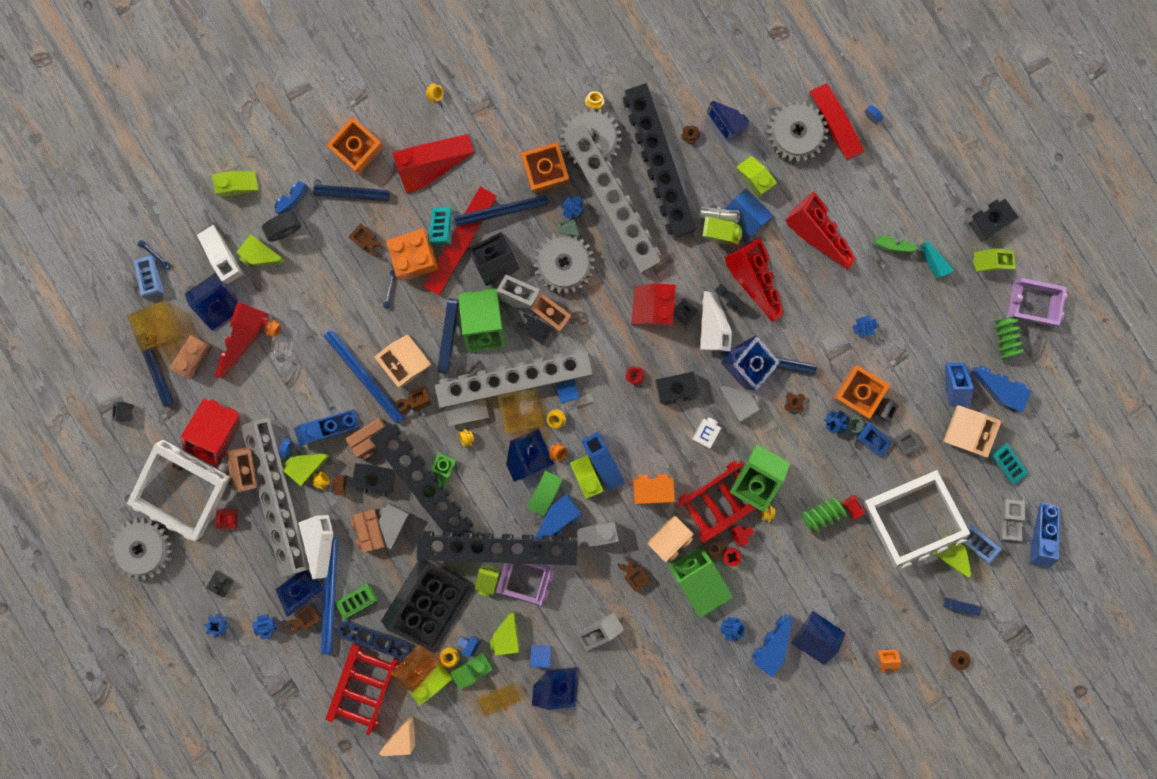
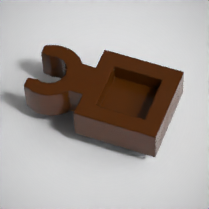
M362 223L348 237L363 251L369 247V252L375 257L378 255L374 252V247L379 246L381 249H384L380 242L373 241L376 235Z
M426 386L408 393V399H400L396 402L400 407L398 411L401 415H406L411 409L417 412L432 405Z
M626 556L628 565L626 567H623L620 563L617 565L620 570L627 572L623 577L633 590L637 592L651 579L639 565L633 567L632 560Z
M309 603L293 614L296 620H288L284 626L292 624L294 630L289 634L294 635L299 631L300 626L303 630H306L322 618L312 603Z

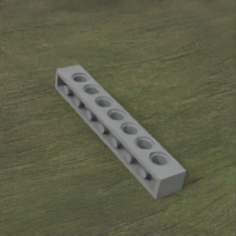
M582 124L563 135V138L637 270L641 273L661 262L659 259L661 253L657 246L653 247L649 240L652 237L647 229H642L640 225L642 219L637 212L633 213L630 207L633 204L628 195H623L621 191L623 186L618 178L614 179L611 173L614 170L610 162L604 161L602 157L604 152L599 143L595 145L592 139L594 134L589 126L585 127ZM587 141L590 144L589 151L582 152L579 149V143ZM592 158L598 159L600 163L599 168L591 169L589 167V160ZM602 175L609 178V184L605 187L601 186L598 182L599 177ZM611 192H615L619 196V200L615 204L610 203L608 200V195ZM621 209L628 212V218L625 221H621L618 218V212ZM631 226L636 227L638 230V234L634 238L629 237L627 234V230ZM641 243L647 246V252L643 255L637 252V247Z
M583 349L571 351L572 355L564 356V353L553 355V359L546 361L545 357L534 359V363L526 365V362L516 363L514 368L507 369V366H501L496 368V372L488 373V370L477 372V376L473 377L465 374L457 376L458 380L450 381V378L439 380V384L435 385L439 408L591 376L592 370L588 352H583ZM569 360L576 363V368L573 371L565 369V363ZM548 365H555L557 367V372L554 375L546 373ZM530 369H536L538 376L535 379H529L527 372ZM511 373L518 374L519 380L517 383L512 384L508 381V376ZM492 377H498L500 380V384L496 388H492L489 384ZM474 381H478L481 384V388L477 392H473L470 388L471 383ZM455 385H459L462 389L459 396L452 394V388Z
M266 418L241 426L246 448L251 449L256 474L255 479H257L258 485L257 490L280 576L283 577L308 570L307 557L270 419Z

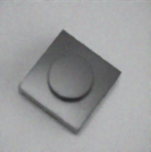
M912 429L906 430L893 439L903 455H907L921 446Z

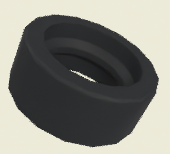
M293 211L275 216L262 225V230L270 242L283 239L301 228V223Z

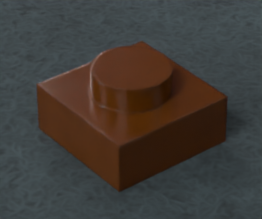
M335 475V479L332 480V490L335 491V495H346L347 475Z

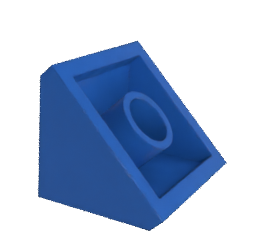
M744 189L725 208L726 210L740 211V220L736 224L741 226V239L745 243L773 216L747 189Z

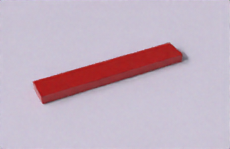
M480 186L464 214L491 208L497 195ZM483 221L456 227L451 236V245L445 246L436 261L438 270L430 272L423 284L424 288L438 296L441 295Z

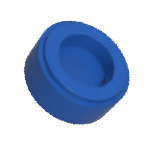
M869 105L864 110L867 118L874 124H878L883 120L882 113L875 106Z
M285 439L279 447V456L282 459L288 460L293 451V441Z

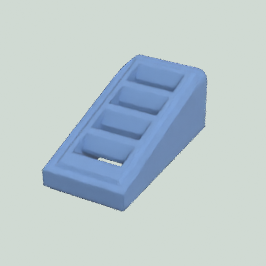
M150 255L133 260L141 297L149 300L164 295L154 257ZM143 265H150V267L141 269ZM151 272L150 275L143 276V274ZM153 280V282L151 283H145L146 281Z
M969 524L967 527L969 532L973 531L975 534L968 542L965 541L963 544L987 564H990L1002 549ZM979 536L981 540L976 544L975 547L972 546L971 544ZM985 541V542L987 543V545H986V546L984 547V549L980 552V551L978 550V548H979V547L982 545V543ZM992 547V552L986 557L984 554Z

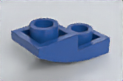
M298 181L290 190V198L282 195L281 198L277 199L274 205V212L278 215L290 212L301 201L309 187L305 183Z

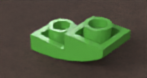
M889 235L878 236L872 242L873 247L890 253L912 254L916 251V243L909 244V241H900L896 245V239L889 238Z
M438 453L431 470L437 476L438 480L436 482L439 486L446 487L456 460ZM427 486L424 489L429 493H435V489L432 486Z
M545 470L527 504V508L545 516L562 482V478Z

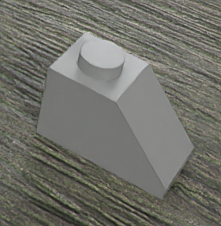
M505 275L497 289L499 300L515 308H531L541 292L540 289L508 275Z
M726 386L718 388L737 422L760 410L758 407L760 403L755 395L752 396L749 392Z
M388 503L387 506L383 505L378 514L381 517L379 524L389 549L394 548L411 514L392 503Z
M614 521L576 529L580 548L619 541Z
M612 613L576 635L585 650L588 651L611 641L624 628L615 613Z

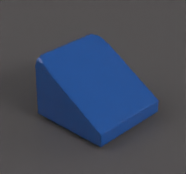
M574 380L556 385L561 404L580 398Z
M531 645L530 667L549 668L551 646Z

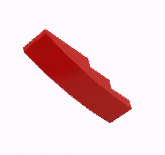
M825 83L811 90L810 97L819 109V115H824L822 120L827 122L828 133L846 161L864 153V149L849 119L829 85Z

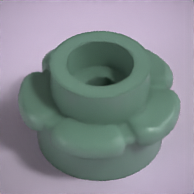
M859 416L848 418L847 422L850 425L846 428L847 432L854 435L860 434L865 427L864 421Z

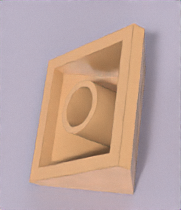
M412 716L405 721L384 745L379 753L381 756L411 754L415 747L414 718Z

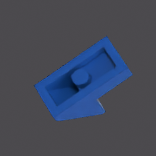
M870 422L866 424L856 439L857 442L866 446L880 458L892 443Z

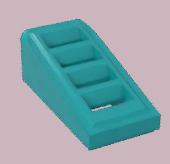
M452 207L432 208L429 243L432 246L451 245ZM446 212V216H437V213ZM437 220H445V222L437 223ZM437 227H444V229L437 230Z
M929 241L920 244L919 247L936 280L954 271Z
M1002 443L989 454V457L1012 485H1015L1029 474L1007 443ZM1006 452L1007 455L1000 460L999 456ZM1010 458L1011 461L1004 465L1003 463ZM1015 464L1016 467L1009 472L1008 468ZM1017 470H1020L1021 473L1018 474L1015 478H1013L1012 474H1014Z

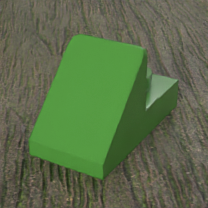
M484 652L451 671L450 674L459 689L475 683L477 679L492 671L493 667Z

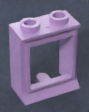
M1025 278L1013 280L1007 318H1017L1018 320L1048 325L1050 327L1059 326L1064 318V312L1062 311L1063 305L1067 301V287ZM1023 287L1051 292L1047 319L1019 313L1020 303L1023 300Z
M504 563L496 593H502L542 605V601H547L550 590H547L546 587L548 582L552 583L555 571H552V565L525 564L544 570L537 597L506 589L514 563Z

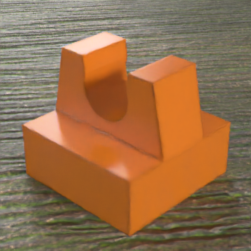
M897 649L877 650L881 673H885V669H892L893 672H897L898 668H901V660Z

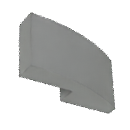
M485 399L444 407L448 426L489 418Z
M1004 500L1000 540L1022 541L1025 501Z

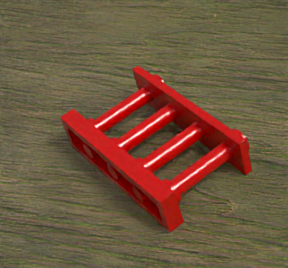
M732 461L726 465L727 470L688 495L686 492L677 498L676 506L679 508L684 505L700 529V534L697 537L702 544L756 509V507L749 503L743 506L741 503L739 504L723 481V478L730 473H733L737 479L741 472L739 467L744 465L742 461ZM715 483L732 507V513L728 516L722 515L706 490ZM699 494L716 518V524L711 527L709 525L706 526L690 501Z
M353 643L325 720L333 722L336 717L346 718L368 726L366 735L370 736L372 731H376L380 720L377 717L392 675L396 676L400 664L397 662L399 658L394 657L392 662L389 663L364 654L361 651L362 645ZM362 661L387 670L385 682L356 672L357 670L354 669L356 662ZM354 679L382 689L379 699L375 700L350 691V688L347 687L349 680L353 681ZM348 698L375 708L372 718L370 719L343 709L340 706L342 700Z

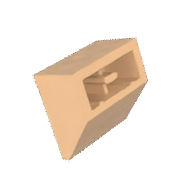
M408 334L388 345L374 356L398 388H403L432 365Z
M957 405L943 442L988 458L1001 420Z
M674 515L647 544L665 562L667 560L671 562L679 554L677 550L681 546L686 547L693 540L691 538L693 533Z

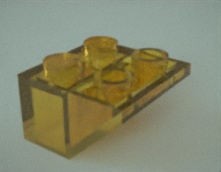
M161 301L127 315L141 351L167 346L184 339L169 302Z
M536 388L497 395L505 434L544 426Z

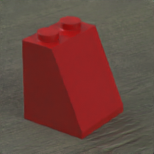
M652 283L635 286L631 325L670 328L673 324L676 285Z
M203 398L180 436L183 451L218 467L240 423L238 412L232 408L220 406L215 400L209 401Z

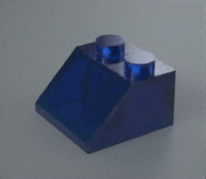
M216 272L184 294L189 307L211 330H214L230 319L239 302L229 286L221 281Z
M753 336L734 347L721 362L744 389L757 391L780 363L758 336Z

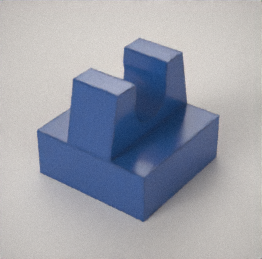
M463 636L459 638L457 645L464 648L462 655L471 658L476 653L482 639L477 636H472L470 639Z

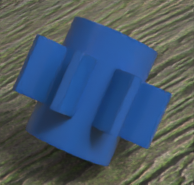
M578 195L574 198L569 196L561 206L564 209L562 215L569 220L571 217L577 219L585 209L582 206L584 200Z
M870 315L856 319L857 324L852 326L855 335L860 333L861 338L874 335V329L879 328L876 319L871 320Z
M831 410L824 419L826 422L825 428L832 432V434L836 432L842 434L850 425L847 422L848 415L841 410L836 413L834 410Z
M220 613L216 614L215 618L212 615L209 616L208 620L210 622L204 624L208 630L206 634H213L214 639L219 636V633L221 636L226 635L224 630L230 627L226 622L228 617L222 618ZM218 622L220 625L218 626V629H215L214 626Z
M268 614L258 616V621L253 622L255 635H261V639L271 638L273 636L272 633L277 630L274 617L269 618Z
M728 617L727 620L722 622L721 633L725 635V640L738 641V638L744 636L745 626L740 623V618Z

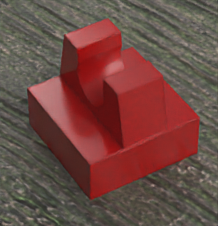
M216 509V529H237L238 509Z
M735 525L729 528L737 546L748 544L747 537L754 534L752 526L742 528L741 525Z

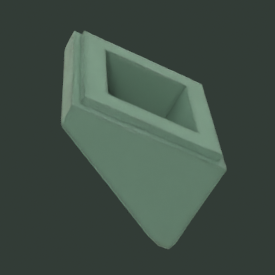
M575 218L558 223L556 229L559 233L579 236L581 232L578 221Z

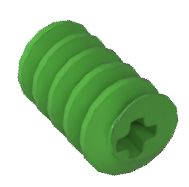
M1017 318L993 321L999 323L994 326V329L1000 330V332L995 334V337L1001 338L996 344L1003 346L998 349V352L1004 353L999 359L1017 357L1024 352V349L1017 348L1023 344L1021 341H1016L1017 338L1021 337V334L1015 333L1016 330L1020 329V326L1013 325L1018 321Z
M831 497L830 504L824 501L823 507L818 504L816 505V511L811 508L809 509V514L803 512L802 517L806 528L813 536L812 529L819 533L820 525L826 529L827 521L834 525L833 518L839 522L841 521L840 515L842 514L847 518V514L841 503Z

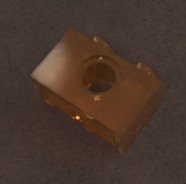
M417 645L391 675L403 688L413 693L439 662L429 650Z

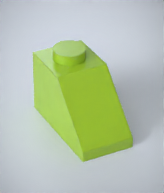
M752 156L736 167L758 198L771 190L777 183L766 167Z
M228 171L212 174L215 194L221 198L259 191L255 171Z
M705 217L703 237L716 244L739 245V240L742 238V229L735 222Z
M252 234L249 235L236 252L241 256L239 260L247 266L250 264L256 267L282 264L285 261Z
M990 249L974 252L973 265L975 272L1016 270L1014 250Z
M328 454L292 456L284 464L286 468L283 471L297 484L304 486L330 456Z
M588 455L570 462L585 499L603 492Z
M954 543L949 545V549L938 554L937 551L932 553V555L961 575L968 578L971 576L967 550L964 545L956 546Z
M485 565L480 567L475 585V590H478V594L488 597L490 594L494 595L501 570Z
M511 611L494 632L493 639H490L491 651L495 650V656L519 653L515 611Z
M440 663L412 684L408 691L420 706L453 678L445 666Z

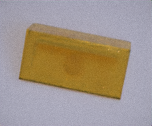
M511 682L478 696L476 700L484 715H487L521 699L514 682Z

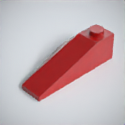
M465 134L409 147L392 154L406 194L428 187L430 183L443 176L452 167L461 163L472 155L474 151L469 135Z
M813 191L790 211L785 221L789 228L798 236L848 270L856 258L843 237H839L836 230L838 226L835 221L831 223L826 213L829 210Z
M757 238L737 248L724 257L732 276L771 322L776 321L784 314L779 293L773 287L772 279H774V274L769 272L767 264L770 261L769 255L761 238Z
M240 302L237 303L229 325L233 329L224 342L227 350L223 351L220 356L215 377L224 379L262 333L263 329H265L266 324L270 321V318H268L269 313Z

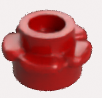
M635 366L628 368L625 378L631 385H638L639 382L641 383L644 380L642 368Z

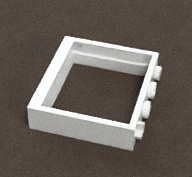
M161 440L155 443L127 504L132 506L133 510L148 515L151 520L166 525L169 530L179 532L187 540L196 541L203 536L231 477L169 442ZM160 455L216 485L195 528L140 498Z
M937 470L868 499L864 503V507L895 569L901 567V569L907 568L912 565V561L917 559L919 561L931 557L930 554L935 551L938 554L949 549V545L954 543L958 546L967 541L966 538L970 535ZM935 483L960 532L899 557L876 508Z

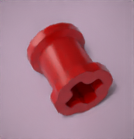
M856 494L848 497L841 503L851 514L850 518L852 520L859 518L867 511L857 501Z
M732 547L724 550L722 557L727 565L736 566L740 563L741 554L738 550ZM733 552H735V560L731 559L730 561H728L729 558L727 557V554H732Z

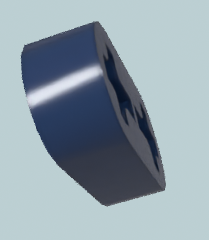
M945 597L943 607L980 616L982 606Z

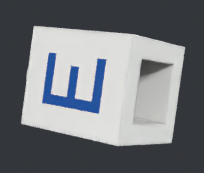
M709 417L707 420L702 419L691 440L710 449L721 427L717 426V421Z

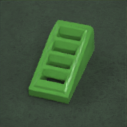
M370 583L337 600L335 604L343 619L376 602L378 598ZM362 591H365L369 601L366 602ZM356 594H358V596L360 597L363 603L362 605H360L355 597ZM349 598H352L357 608L353 609L351 603L348 600ZM344 601L350 610L348 613L342 605Z

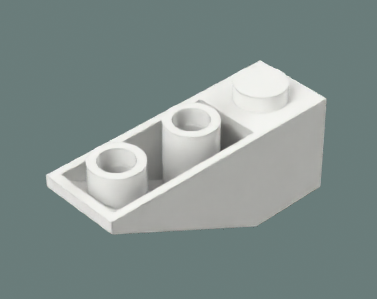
M214 225L197 235L211 265L222 282L229 284L244 274Z
M704 291L700 350L731 352L732 331L719 297L716 293Z
M318 515L299 522L300 534L303 539L312 579L327 578L333 540V530L329 515Z

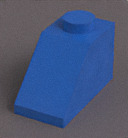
M946 363V395L950 407H956L957 405L970 406L974 388L966 364Z

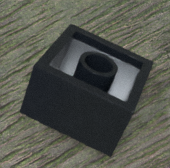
M502 232L467 249L485 286L495 283L505 277V275H511L520 269Z

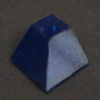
M716 101L710 102L707 114L727 143H730L748 130L749 120L744 114Z
M539 429L510 441L506 466L514 482L554 465Z
M579 667L548 669L533 685L532 706L546 710L576 707Z

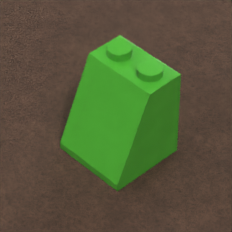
M488 288L476 292L467 291L463 294H458L462 335L467 352L472 353L506 348L497 288Z
M756 444L730 493L765 512L783 484L790 463Z
M701 545L668 565L699 618L709 614L713 609L733 598Z

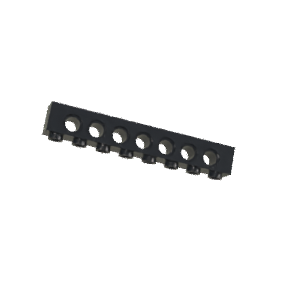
M645 83L627 89L624 92L625 97H622L625 108H629L631 115H628L631 126L636 128L635 139L637 144L642 146L641 157L643 162L648 164L647 174L649 180L654 181L655 188H653L655 198L660 199L661 206H659L662 217H666L668 223L665 224L667 233L672 235L673 239L694 233L696 226L648 85ZM642 104L645 110L639 112L635 109V105ZM648 122L651 128L645 130L641 127V124ZM649 140L656 141L657 146L655 148H650L647 145V142ZM655 158H660L663 160L664 164L662 166H656L653 163V160ZM666 176L670 182L664 185L660 183L659 178ZM672 194L675 196L676 201L669 203L666 201L665 196ZM674 212H678L681 214L682 219L675 221L671 215Z
M389 422L369 438L443 532H454L455 536H460L463 532L474 533V536H482L481 532L476 533L472 528L474 524L468 516L464 517L461 514L462 508L456 501L452 502L450 500L448 490L444 486H439L436 482L438 478L432 470L428 472L424 467L426 463L423 458L413 453L414 447L407 439L403 440L400 436L402 432L396 424L392 425ZM396 440L399 447L397 449L389 448L388 441ZM403 455L409 456L411 463L408 465L402 464L400 457ZM420 471L423 474V478L415 480L412 477V473ZM427 486H432L435 489V493L427 495L424 489ZM438 502H445L447 509L440 511L437 509L436 504ZM451 517H456L459 519V524L452 526L448 520ZM456 541L453 543L458 552L463 550L461 542ZM475 542L472 544V549L475 552H481L483 545L480 542Z
M422 531V534H419L417 538V560L577 566V540H573V536H561V539H553L552 535H542L540 539L528 534H523L522 538H514V534H502V537H494L493 533H482V536H474V533L463 532L462 536H455L454 532H442V535H434V531ZM434 541H441L443 549L440 551L434 550L432 546ZM456 541L461 542L463 550L455 551L452 548V544ZM480 542L483 545V550L475 552L472 549V544ZM494 543H501L503 546L502 552L495 553L492 550V545ZM516 543L523 546V551L519 554L514 553L511 549ZM540 544L543 547V551L540 554H534L531 551L533 545ZM560 545L563 548L562 553L554 555L551 552L552 547Z

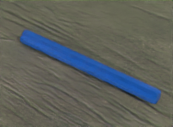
M332 330L328 331L324 335L328 343L394 423L402 421L404 416L400 414L395 405Z
M337 538L332 540L328 573L324 581L321 654L326 655L332 653Z

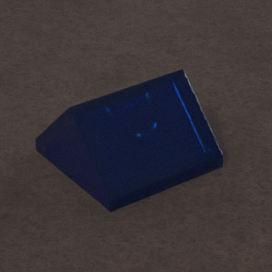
M308 569L296 573L275 590L285 614L290 616L323 592L324 588L317 579H312Z
M812 610L791 643L825 665L839 652L845 632Z

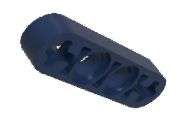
M448 298L438 361V373L448 374L459 299Z
M346 620L337 627V633L342 639L381 653L403 659L411 652V646L406 640ZM349 625L350 630L355 631L356 628H359L356 633V637L353 638L354 633L349 632L345 635L342 627ZM362 631L369 632V641L364 642L360 639ZM382 637L386 638L389 642L386 648H381L378 645V640ZM393 641H396L394 646L400 647L403 644L407 652L399 654L398 649L393 648L392 651H389Z

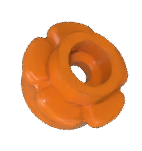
M273 320L272 323L268 322L264 329L266 337L276 339L280 334L281 324H278L276 320Z
M557 443L550 448V459L558 462L564 460L567 455V449L562 443Z

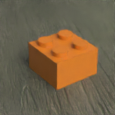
M353 117L326 145L330 151L358 176L384 148L383 144Z
M558 142L521 153L532 194L569 184L568 173Z
M423 228L386 240L395 275L401 281L438 270L433 248L429 243V234Z
M854 365L832 399L860 417L870 419L890 385L860 366Z
M656 474V478H649V475H636V479H632L634 504L675 502L674 481L672 477H669V474Z

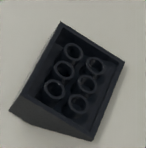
M418 560L381 622L388 631L435 653L474 590L475 585L436 561Z

